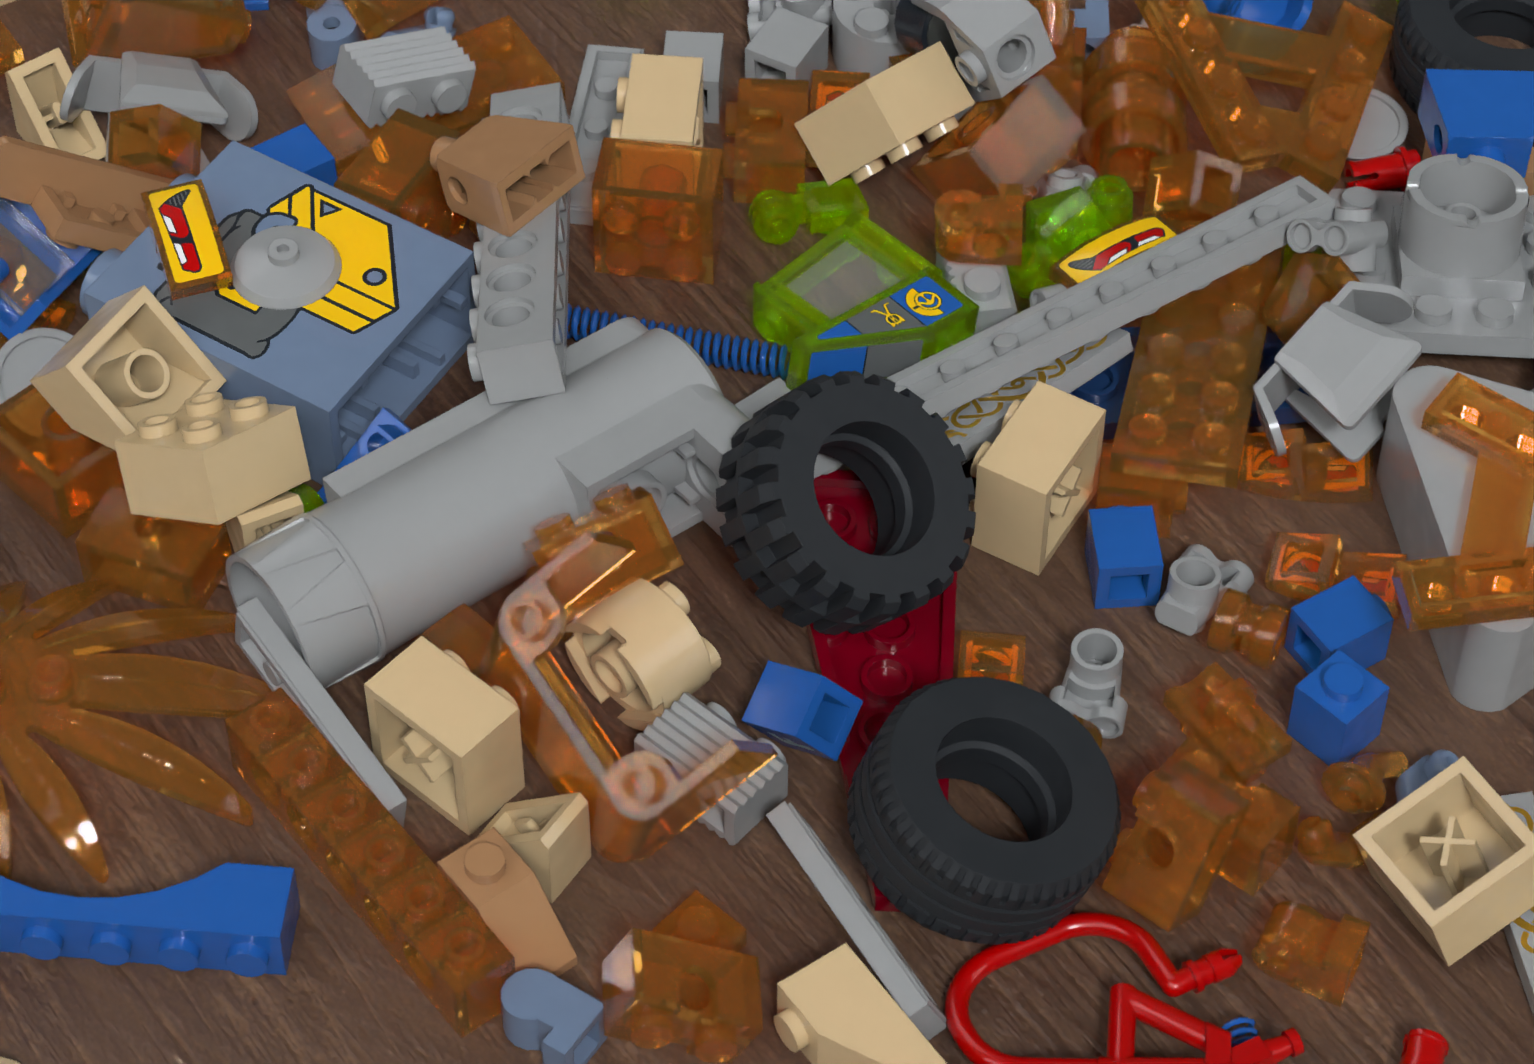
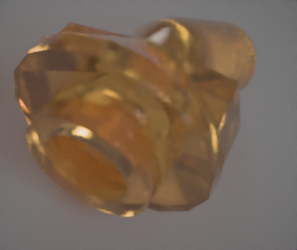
M1401 751L1365 753L1357 756L1353 761L1330 764L1323 772L1321 783L1325 793L1339 809L1353 814L1375 812L1384 805L1387 791L1382 782L1383 778L1399 777L1408 769V760Z

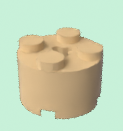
M628 577L566 625L565 632H573L574 636L565 643L568 657L584 685L600 703H603L611 696L626 710L617 718L624 724L637 730H645L647 725H652L656 717H661L665 709L671 708L674 700L681 698L683 692H688L691 695L710 680L712 673L720 668L722 664L715 647L707 639L700 636L696 627L688 618L687 614L690 612V605L687 598L675 585L668 581L663 582L657 587L645 579Z

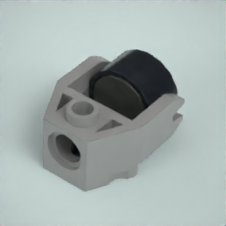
M900 0L896 8L894 26L897 39L903 48L914 55L941 41L971 97L977 102L1004 97L1057 58L1039 11L1028 0Z

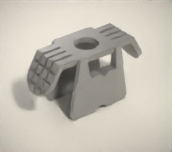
M136 51L122 52L121 59L88 55L71 76L60 106V119L70 123L83 110L108 112L105 162L146 173L160 171L176 177L185 173L198 176L210 164L186 122L211 124L227 139L236 142L249 139L255 133L258 124V110L252 94L227 71L202 69L198 62L191 58ZM125 120L168 124L171 127V132L160 129L151 132L144 127H128Z
M1348 281L1330 302H1324L1278 352L1274 358L1275 363L1253 386L1258 418L1276 457L1287 454L1283 435L1274 414L1284 401L1349 462L1360 461L1384 435L1383 423L1387 420L1394 384L1422 353V348L1418 341L1378 323H1398L1408 319L1413 309V299L1408 293L1391 285ZM1301 387L1308 395L1298 391V389Z

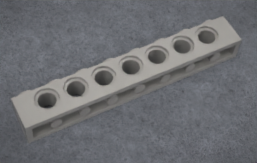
M560 82L491 94L490 116L502 115L570 124ZM571 189L511 237L502 235L476 222L480 241L474 242L473 249L478 274L471 277L476 308L469 310L470 327L474 343L467 345V356L472 379L474 382L484 381L490 405L566 393Z

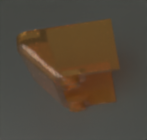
M587 530L504 600L482 659V677L487 685L490 687L496 685L503 688L516 701L520 709L521 738L558 794L581 792L589 802L591 843L598 853L612 862L637 863L654 854L778 754L769 743L732 739L683 779L672 763L659 753L635 751L623 758L620 756L550 652L560 642L565 632V609L637 551L630 540Z

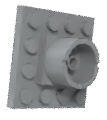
M1443 154L1427 158L1416 164L1409 172L1405 192L1377 191L1359 186L1347 189L1327 188L1326 193L1335 199L1336 207L1372 208V219L1384 220L1388 227V239L1385 246L1376 249V271L1344 272L1331 270L1333 298L1348 281L1391 285L1411 296L1413 299L1412 314L1402 322L1378 324L1418 341L1421 344L1422 353L1534 358V195L1529 196L1528 186L1524 178L1517 171L1500 161L1484 156L1469 154L1467 158H1459L1457 154Z

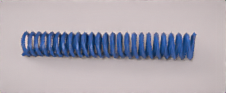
M568 303L567 339L573 336L575 341H579L581 338L587 337V327L591 311L589 307L583 310L581 329L579 334H577V327L581 316V307L577 305L573 310L571 329L568 333V325L572 313V306ZM598 308L592 313L588 336L597 330L600 318ZM607 310L602 313L600 329L608 325L609 313ZM617 312L612 314L610 323L618 320ZM622 315L620 319L626 318L627 315ZM643 317L640 322L646 327L647 321ZM654 319L648 324L649 330L656 328ZM661 321L658 324V328L665 329V323ZM670 323L667 331L674 333L675 326L673 323ZM682 324L676 330V334L683 338L684 334ZM691 326L687 328L685 334V341L689 345H691L693 328ZM701 328L696 330L693 349L698 354L703 335ZM708 330L705 333L703 350L700 357L707 366L714 363L716 368H719L723 364L726 370L730 367H733L735 371L742 368L744 373L751 370L754 375L761 372L764 377L770 373L773 379L780 375L782 380L787 379L792 372L797 354L795 346L791 348L786 371L785 359L788 347L786 344L781 346L779 362L775 370V359L778 351V344L776 342L771 346L767 367L766 356L769 343L767 340L762 343L760 359L756 367V356L759 348L758 339H755L752 343L748 364L747 353L750 340L748 337L743 339L741 356L737 363V354L740 346L739 335L733 339L732 352L728 361V350L731 342L730 334L728 333L724 336L722 353L718 360L722 335L720 332L715 334L713 350L709 358L712 332Z

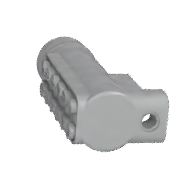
M626 317L619 319L567 347L566 393L490 405L487 392L484 391L323 477L326 504L307 513H300L227 558L226 577L232 599L237 609V607L257 597L326 689L377 664L386 655L416 636L568 551H571L600 579L702 520L722 537L719 527L726 524L725 512H717L716 489L726 484V480L719 477V468L723 454L733 449L731 447V438L739 427L750 419L724 397L706 363L683 338L661 328L649 330L636 318Z

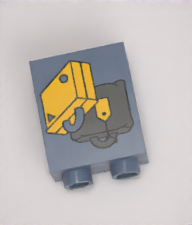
M232 140L198 176L190 173L182 174L173 180L166 189L169 190L190 184L198 186L224 268L223 272L182 283L175 282L155 217V220L124 252L112 248L103 252L93 262L81 286L80 307L90 320L107 301L145 285L227 380L217 391L222 393L223 399L239 400L246 397L263 396L266 397L267 404L296 407L311 480L323 485L322 478L334 472L383 407L391 409L404 422L465 353L467 345L474 342L469 320V310L476 308L471 284L472 275H476L474 251ZM285 225L305 227L323 235L335 245L342 261V270L338 282L324 297L307 306L287 310L263 308L245 300L231 283L229 269L234 254L245 241L265 229Z

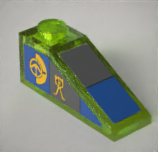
M927 266L793 340L786 387L793 390L810 379L823 374L831 377L839 371H857L864 375V379L873 374L887 378L973 336L979 306Z

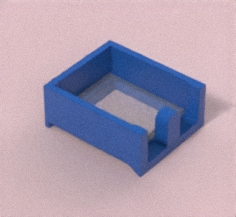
M0 197V332L10 340L19 333L23 334L87 269L102 251L80 245L77 249H70L57 244L47 236L45 226L31 205Z

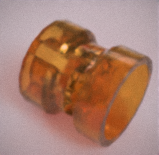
M1230 587L1224 593L1214 615L1208 634L1207 648L1225 655L1237 650L1247 656L1250 664L1270 670L1285 641L1291 609L1275 603L1265 607L1253 604L1248 593Z

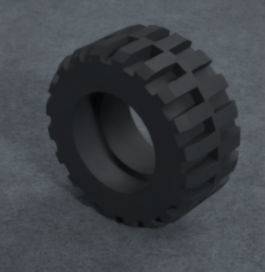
M839 371L831 377L823 374L806 381L755 412L753 418L742 424L731 438V447L733 449L723 454L719 468V477L726 480V484L716 489L717 512H725L726 524L719 528L725 547L732 545L739 561L733 564L743 581L751 578L759 589L755 592V595L767 607L771 609L780 605L784 608L782 616L787 621L802 628L814 622L813 628L819 633L838 635L844 631L852 634L866 632L927 604L930 599L942 594L953 582L954 572L962 569L969 554L970 546L963 541L974 536L976 512L969 511L968 502L975 499L972 477L965 478L961 464L966 462L967 459L960 444L958 443L953 446L945 434V431L950 427L937 412L929 415L922 408L925 401L906 388L898 393L894 391L895 382L875 374L864 379L863 374L857 371ZM818 453L833 457L848 466L861 479L869 491L878 520V537L873 555L862 552L846 543L836 534L823 516L814 488V468Z

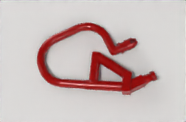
M1081 912L1069 914L1061 919L1053 928L1049 927L1046 933L1040 936L1034 935L1032 939L1019 941L1018 943L992 945L982 950L964 963L957 971L948 987L945 999V1017L949 1032L961 1052L973 1064H1278L1289 1056L1296 1057L1305 1051L1302 1039L1293 1027L1282 1031L1281 1035L1262 1040L1258 1035L1232 1047L1231 1032L1139 991L1133 985L1127 983L1115 984L1109 991L1106 1056H1098V1058L1018 1057L998 1051L986 1043L975 1029L969 1015V1001L977 985L992 972L1068 939L1083 936H1099L1123 943L1138 955L1163 993L1169 997H1178L1190 991L1196 994L1203 992L1205 986L1219 983L1234 976L1243 964L1242 956L1238 954L1237 949L1221 947L1202 955L1200 959L1195 961L1189 959L1182 962V968L1177 970L1161 945L1148 931L1130 920L1107 913ZM1136 1020L1205 1052V1058L1135 1057Z

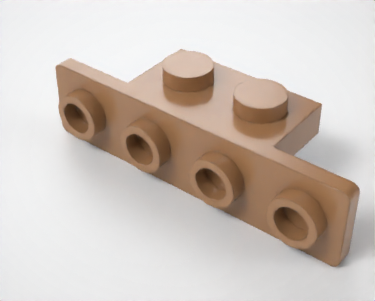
M8 136L0 137V197L31 205L45 226L47 236L66 248L77 249L80 245L102 252L112 248L124 252L155 220L149 195L166 190L173 181V179L28 141Z

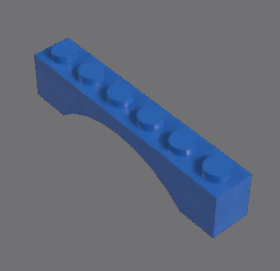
M226 862L197 878L158 891L123 897H74L44 892L6 879L0 875V952L24 953L41 960H51L59 956L94 959L99 963L112 966L122 965L127 962L163 965L175 971H190L195 968L227 970L245 977H257L263 974L287 975L300 911L295 870L288 867Z

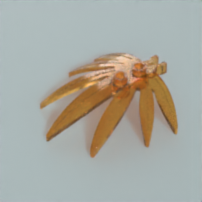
M94 580L59 589L38 599L19 614L17 613L26 600L28 590L25 581L11 582L0 586V759L29 808L65 851L99 883L105 884L107 882L109 874L106 861L87 812L60 768L38 744L28 737L33 732L135 783L241 825L252 826L254 818L250 804L225 780L195 757L167 740L135 725L106 715L86 711V709L164 715L294 721L266 682L219 666L176 657L134 653L96 654L178 639L235 632L236 614L193 608L134 610L93 618L40 638L102 598L118 592L117 580ZM0 776V875L12 880L11 823L6 794Z

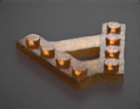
M1134 0L1229 175L1277 166L1295 177L1301 175L1327 194L1330 193L1340 179L1394 26L1346 0L1341 3L1334 13L1326 36L1212 13L1208 11L1203 0ZM1245 77L1306 89L1298 111L1293 112L1260 105Z
M1457 372L1425 410L1421 428L1477 457L1460 555L1395 562L1392 581L1408 631L1534 617V547L1526 548L1534 502V411Z

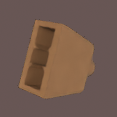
M492 115L484 118L458 139L447 136L440 137L435 141L430 152L431 166L439 173L444 196L449 208L468 219L509 237L585 178L573 125L567 123Z

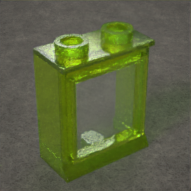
M853 209L839 227L763 284H760L758 281L753 284V326L757 328L758 332L767 341L776 342L780 346L786 344L788 347L787 351L790 353L791 348L795 346L797 348L796 357L809 371L811 354L814 352L878 345L905 330L900 329L828 339L817 338L818 335L925 276H928L942 287L943 271L863 214Z

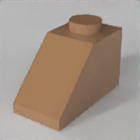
M494 827L437 862L442 908L505 981L515 972L529 968H539L558 977L578 964L577 955L534 872Z

